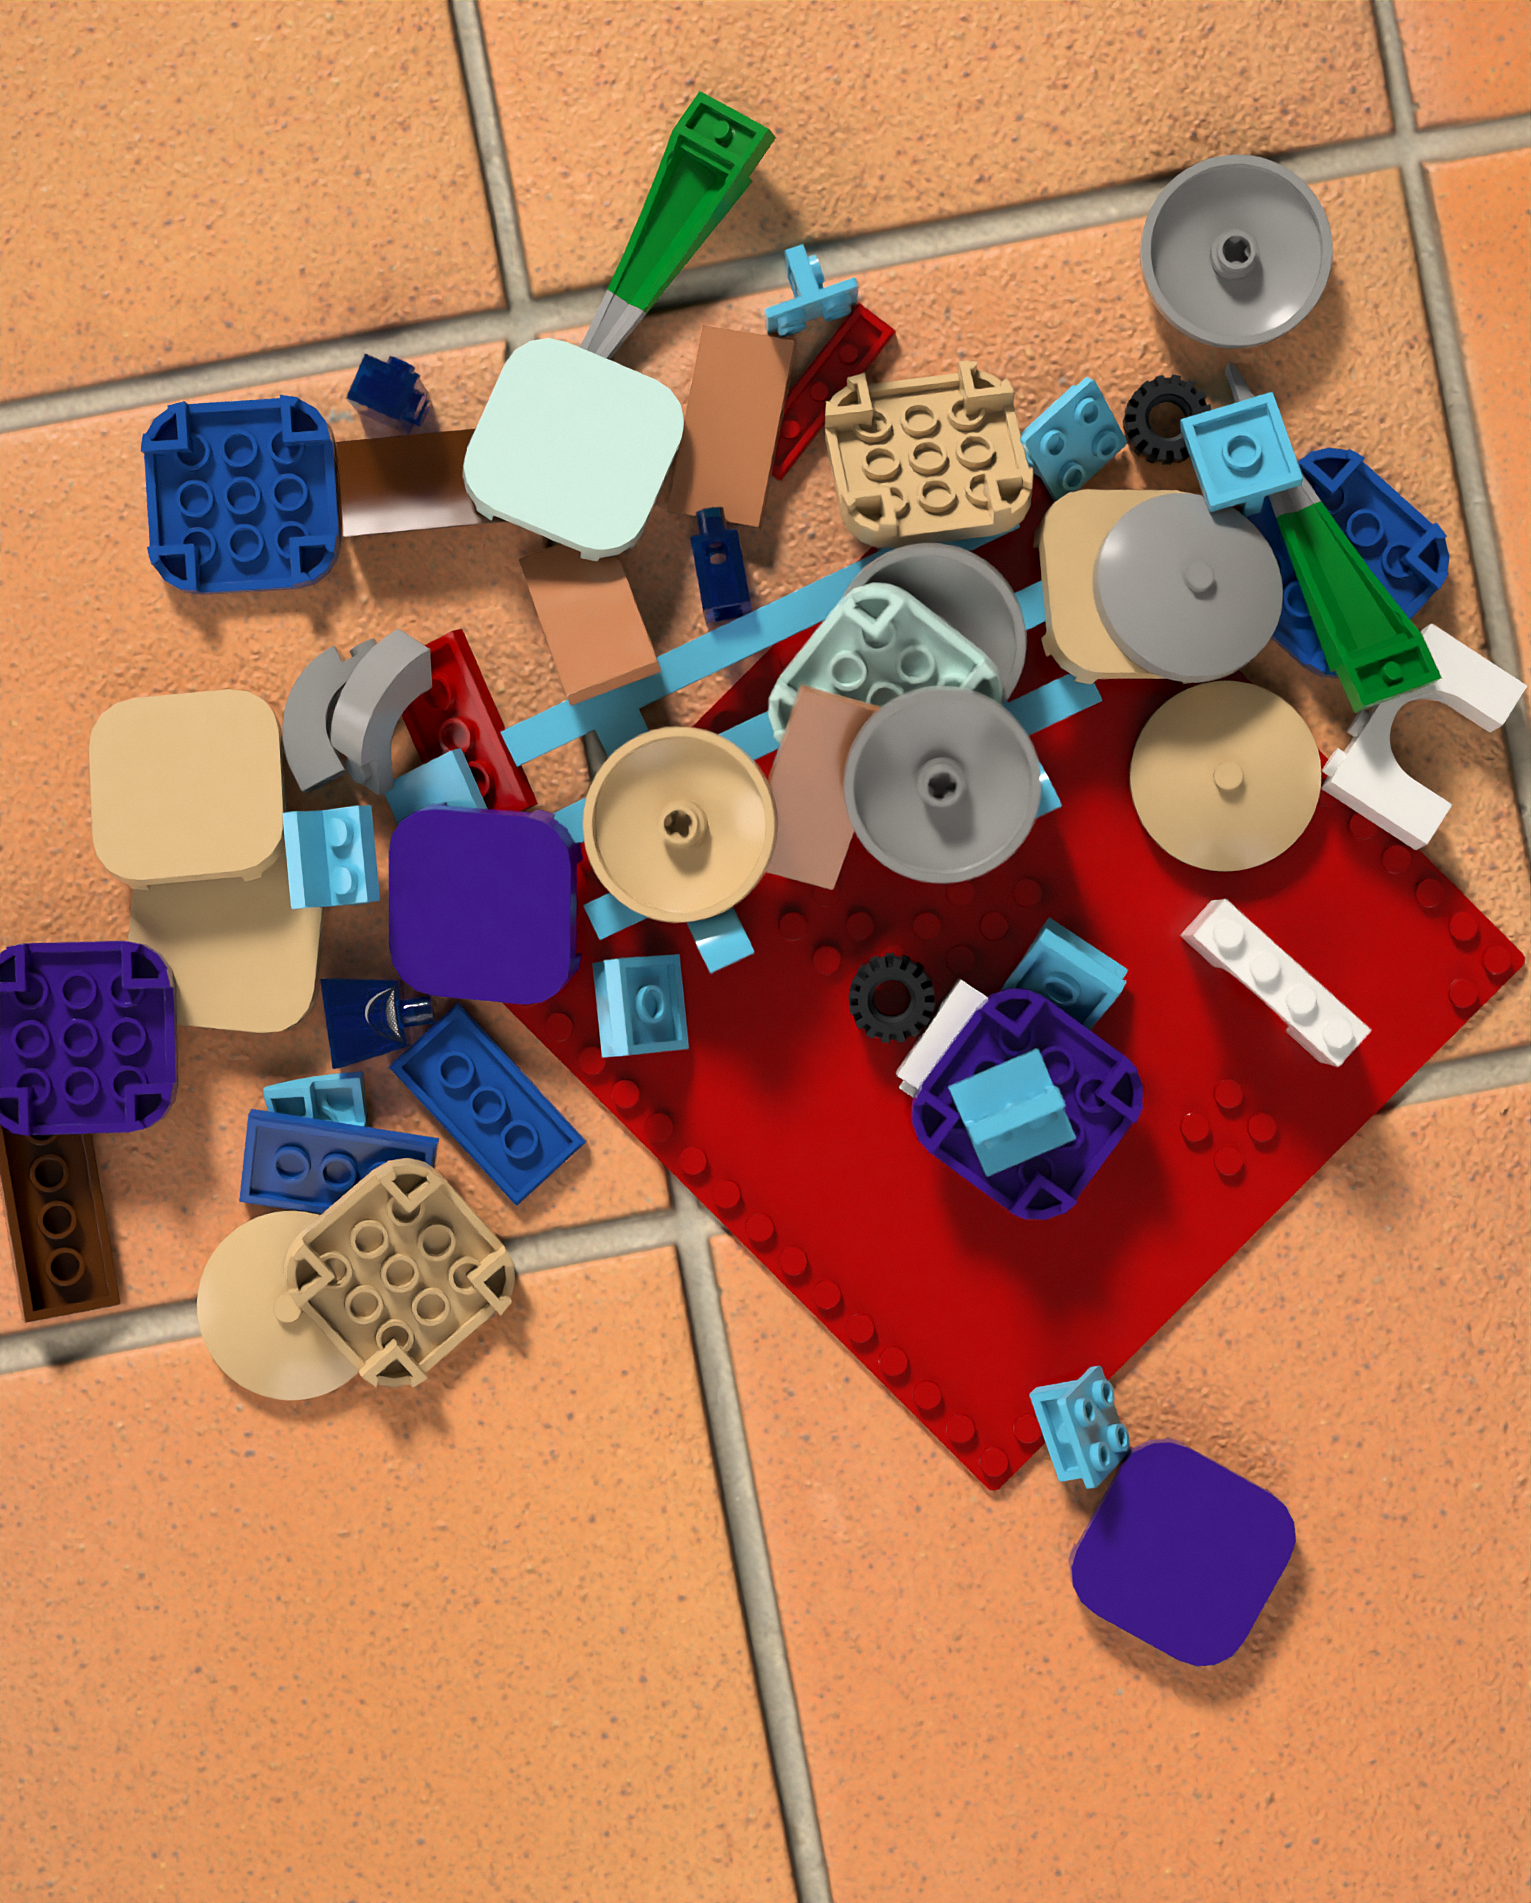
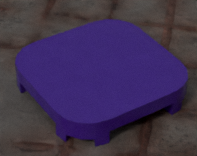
M447 802L429 804L400 822L392 834L389 848V949L392 964L403 981L416 991L432 996L514 1004L542 1003L565 988L573 975L579 970L582 953H576L577 864L583 860L580 842L575 843L567 828L554 819L555 814L539 809L528 813L447 806Z
M130 941L22 943L6 947L0 953V1125L10 1130V1133L27 1136L129 1133L150 1128L167 1115L176 1100L178 1088L177 999L173 971L162 954L146 944Z
M1008 988L991 994L974 1010L923 1079L912 1100L911 1122L918 1140L931 1154L997 1201L1009 1212L1026 1220H1046L1062 1213L1065 1214L1077 1203L1076 1199L1129 1127L1132 1123L1136 1124L1143 1109V1086L1137 1072L1138 1069L1126 1056L1118 1052L1047 998L1028 989ZM1037 1048L1053 1085L1058 1088L1066 1106L1063 1109L1076 1139L987 1177L948 1086Z
M1166 1437V1439L1148 1440L1129 1449L1128 1454L1122 1459L1118 1471L1078 1543L1073 1544L1068 1560L1071 1583L1081 1603L1097 1616L1178 1661L1194 1666L1216 1665L1232 1657L1247 1638L1291 1558L1296 1542L1295 1524L1287 1507L1267 1488H1262L1190 1448L1184 1442Z

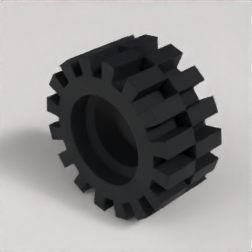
M1164 375L1156 376L1154 380L1150 382L1147 380L1127 403L1123 419V428L1126 429L1127 433L1125 438L1128 444L1132 443L1134 446L1133 451L1138 456L1142 454L1147 457V462L1154 464L1157 461L1162 462V465H1171L1172 462L1178 461L1180 463L1185 461L1190 456L1182 432L1173 438H1163L1152 430L1149 423V415L1152 408L1164 402L1177 405L1183 411L1185 418L1211 410V405H1207L1205 402L1206 394L1203 390L1198 391L1194 387L1196 383L1190 379L1185 382L1180 380L1181 376L1172 375L1170 378H1165Z
M886 953V956L883 957L874 956L870 958V962L866 965L862 964L856 976L852 979L848 998L850 1014H853L855 1018L854 1023L859 1029L863 1028L868 1037L872 1039L874 1036L878 1037L883 1043H889L890 1040H897L898 1043L904 1042L907 1037L912 1035L914 1038L918 1035L920 1029L924 1025L927 1026L931 1019L935 1004V991L932 979L924 971V966L918 961L915 963L910 960V956L902 954V957L894 956V953ZM885 981H899L910 992L911 1001L909 1006L898 1015H886L880 1012L874 1004L873 993L877 986Z

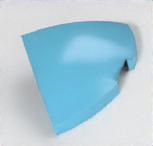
M363 1071L308 1077L266 1086L263 1089L265 1103L269 1112L368 1127Z

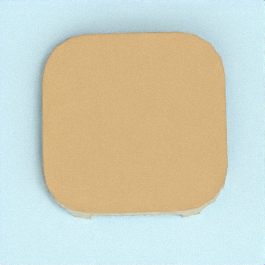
M958 361V373L868 385L865 373L848 377L847 386L833 395L830 402L826 401L825 443L840 515L847 530L859 541L874 547L900 548L912 544L941 543L993 536L1010 531L1023 521L1031 504L1033 468L1028 467L1025 451L1020 442L1021 434L1013 405L1014 390L1008 379H1004L1001 382L994 375L978 370L977 361Z
M1081 490L1070 492L1053 503L1035 530L1033 548H1039L1047 631L1041 640L1046 657L1052 655L1062 669L1075 676V682L1092 685L1097 679H1167L1140 667L1129 659L1112 641L1096 609L1093 595V570L1104 538L1124 514L1138 504L1153 497L1188 492L1178 490Z
M226 689L133 698L118 702L101 714L91 730L89 742L92 840L96 856L114 878L129 885L131 889L150 891V885L242 877L246 882L263 877L262 872L277 861L283 849H286L282 813H286L282 746L283 732L275 713L262 698L248 691Z
M283 849L273 865L262 872L263 877L245 882L242 877L150 885V891L133 889L128 941L148 945L162 954L172 968L176 984L177 1025L255 1033L286 1031L300 1023L309 1011L314 1008L319 993L317 983L325 907L291 909L286 849Z
M411 1158L389 1160L372 1170L299 1233L288 1247L283 1264L285 1283L298 1309L301 1308L355 1366L361 1377L375 1387L378 1384L387 1387L411 1385L413 1388L427 1380L426 1372L496 1311L502 1315L512 1302L510 1297L515 1284V1264L500 1239L440 1172L426 1162Z

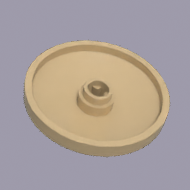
M1239 681L1208 682L1176 694L1162 704L1147 720L1139 733L1131 755L1129 766L1130 794L1134 809L1142 826L1156 844L1168 854L1200 869L1211 871L1244 870L1264 864L1288 849L1303 833L1315 812L1319 800L1322 776L1321 761L1314 737L1307 724L1285 700L1273 692L1250 683Z
M668 727L641 734L622 745L606 760L596 774L590 786L583 813V836L590 863L602 884L616 899L628 908L641 915L668 922H691L707 919L725 912L741 902L764 876L771 862L777 840L778 821L775 799L771 787L759 766L741 747L732 741L710 731L697 728Z
M281 1210L261 1215L244 1223L217 1246L209 1258L200 1279L197 1296V1317L202 1338L209 1353L218 1366L232 1380L242 1387L265 1397L280 1400H303L318 1397L344 1385L359 1372L301 1308L298 1309L285 1283L283 1264L288 1247L299 1233L317 1219L320 1214Z

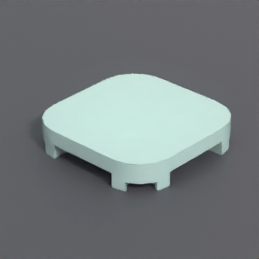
M552 338L529 341L516 349L504 364L467 447L462 477L464 478L466 492L476 505V511L491 521L494 516L580 551V558L598 562L599 558L616 556L628 548L632 549L642 536L645 524L680 446L685 423L682 407L671 389L656 379L565 341Z
M870 583L854 588L838 602L783 671L770 695L768 716L774 731V738L781 743L800 685L882 707L905 693L936 686L958 687L975 691L1001 705L1003 684L998 668L983 651L916 598L892 584Z

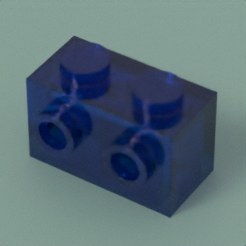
M365 354L346 396V399L357 413L410 435L414 425L421 427L431 405V401L426 399L428 391L420 380L421 375L414 372L416 367L393 356H389L386 363Z

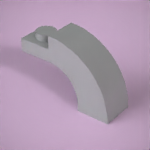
M400 629L395 630L379 641L356 666L337 701L331 725V746L347 756L346 768L351 778L379 796L394 788L391 741L395 726L408 705L419 695L432 688L430 649Z

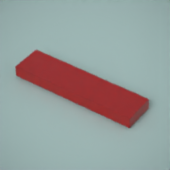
M859 302L787 394L772 470V477L780 483L825 426L826 401L830 402L833 395L847 386L848 377L866 373L896 334V330Z

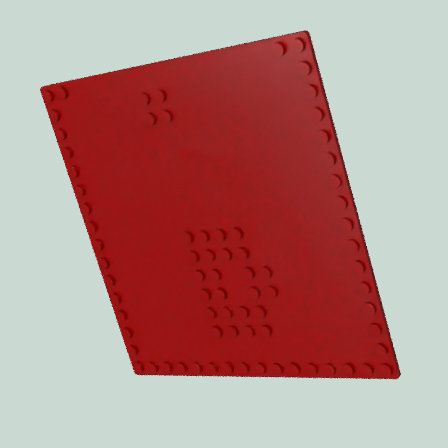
M1034 473L1030 508L1023 521L1019 523L1020 527L969 551L993 566L1005 578L1014 593L1042 580L1039 548H1033L1034 533L1055 501L1049 494L1042 479ZM872 546L858 561L878 552L877 547ZM1046 621L1026 631L1024 665L1019 680L1007 699L1008 703L1070 674L1060 667L1052 655L1046 657L1041 640L1047 633ZM823 622L774 644L691 728L720 734L769 711V698L780 675ZM1240 670L1220 679L1187 684L1171 679H1097L1094 683L1102 701L1028 736L1034 747L1037 759L1047 774L1062 806L1035 818L1029 833L1021 845L1003 863L980 876L959 882L931 883L919 881L899 874L882 864L867 850L854 830L833 890L765 872L760 882L750 894L733 906L754 953L710 973L687 922H668L647 917L599 940L583 905L610 892L596 875L590 863L585 842H582L580 845L583 860L577 864L576 953H582L579 970L573 975L565 988L542 1003H503L992 1491L1000 1489L1046 1443L1029 1395L1036 1387L1078 1380L1090 1367L1099 1365L1102 1367L1105 1379L1109 1380L1525 963L1524 954L1419 849L1414 850L1322 789H1320L1315 812L1299 838L1277 857L1253 868L1238 871L1200 869L1174 858L1156 844L1142 826L1134 809L1130 794L1129 766L1139 733L1147 720L1162 704L1188 688L1214 681H1239L1253 684ZM778 749L754 760L767 781ZM1318 749L1321 761L1322 786L1328 775L1322 772L1328 758ZM1226 899L1371 1030L1339 1067L1320 1063L1285 1031L1289 1026L1262 999L1223 968L1211 965L1180 937V934L1211 900ZM1048 918L1062 925L1128 969L1123 978L1127 982L1121 993L1090 1031L1126 1056L1138 1069L1137 1072L1143 1086V1109L1136 1124L1132 1123L1076 1199L1077 1203L1065 1214L1062 1213L1046 1220H1026L1009 1212L997 1201L931 1154L918 1140L911 1122L913 1097L899 1088L903 1079L898 1077L895 1072L926 1026L924 1025L920 1029V1033L914 1038L911 1035L906 1038V1041L900 1043L897 1040L883 1043L880 1038L875 1036L872 1039L866 1035V1031L863 1028L859 1029L854 1023L855 1018L853 1014H850L849 1010L850 986L858 969L863 963L866 965L870 962V958L877 955L878 957L886 956V953H894V956L901 957L904 954L910 956V960L917 963L918 961L922 964L924 971L932 979L935 991L934 1011H932L931 1018L957 978L986 997L1001 991L1005 981L1023 959L1040 928ZM680 954L689 1049L602 1058L592 963L620 958ZM888 980L877 986L873 993V1001L880 1012L886 1015H898L907 1009L911 996L904 984L899 981Z

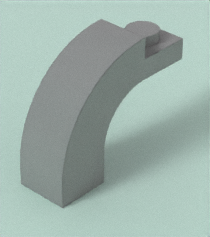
M375 638L352 648L349 651L352 658L346 661L340 649L333 645L318 655L303 670L291 689L283 716V744L288 764L303 792L310 793L348 773L346 762L340 751L331 746L332 717L348 678L362 658L377 644Z

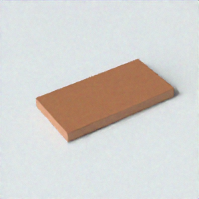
M703 325L667 507L668 513L722 523L719 507H723L726 524L761 530L797 348L795 340Z
M560 543L520 558L519 562L570 706L662 672L619 556L599 558L598 562L580 558V551Z
M800 685L768 778L776 804L778 829L775 850L766 872L827 889H834L854 833L845 803L844 772L846 761L857 734L869 718L881 707Z

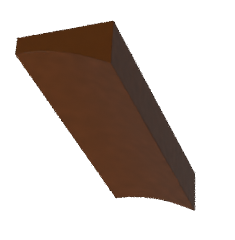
M475 429L336 442L341 489L343 537L508 522L496 516L491 521L476 511V505L466 492L464 478H462L463 465L467 447Z
M0 1125V1194L22 1321L27 1323L121 1305L92 1133L27 1136L10 1133V1130Z

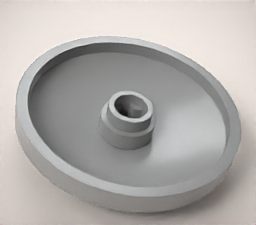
M1233 154L1209 158L1196 163L1181 172L1167 184L1155 200L1145 220L1141 234L1139 258L1146 290L1160 314L1173 327L1189 338L1206 345L1225 349H1242L1263 345L1278 339L1295 328L1308 315L1321 297L1327 284L1332 264L1333 244L1325 211L1316 195L1301 178L1284 166L1271 160L1251 155Z
M1190 493L1165 494L1153 497L1133 507L1121 517L1104 538L1093 570V595L1096 609L1112 641L1129 659L1153 674L1174 681H1212L1241 669L1266 646L1277 627L1283 602L1282 578L1270 545L1255 525L1234 508L1227 507L1209 513L1206 501L1202 495Z
M921 543L889 551L873 560L856 575L842 598L854 588L870 583L892 584L908 592L989 657L998 668L1003 684L1001 705L1005 703L1014 690L1024 665L1026 626L1021 606L1014 591L993 566L984 559L962 548L938 543Z
M950 686L927 687L905 693L891 700L875 712L863 725L850 748L844 772L845 803L848 816L858 838L867 850L882 864L899 874L919 881L931 883L959 882L980 876L994 869L1011 856L1021 845L1029 833L1038 811L1041 797V774L1034 747L1027 733L1016 718L1002 705L987 696L964 688Z

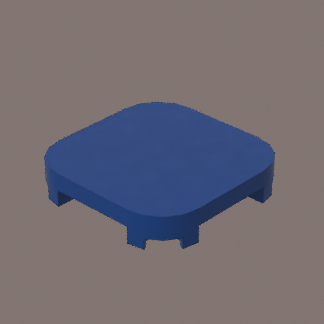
M285 395L272 399L188 404L186 401L168 405V409L153 420L146 434L143 433L140 451L144 454L150 541V546H147L151 565L155 567L166 582L185 593L210 595L299 589L316 584L331 572L339 558L341 545L336 447L331 427L316 408L302 401L299 397Z
M1325 448L1311 451L1298 461L1301 472L1356 551L1395 602L1411 619L1429 598L1441 588L1449 574L1447 571L1450 555L1445 540L1447 535L1437 522L1432 524L1363 462L1365 457L1351 449ZM1267 495L1263 500L1261 512L1247 516V519L1255 525L1270 545L1282 578V609L1277 627L1271 639L1302 667L1317 676L1338 679L1336 671L1330 672L1273 507Z

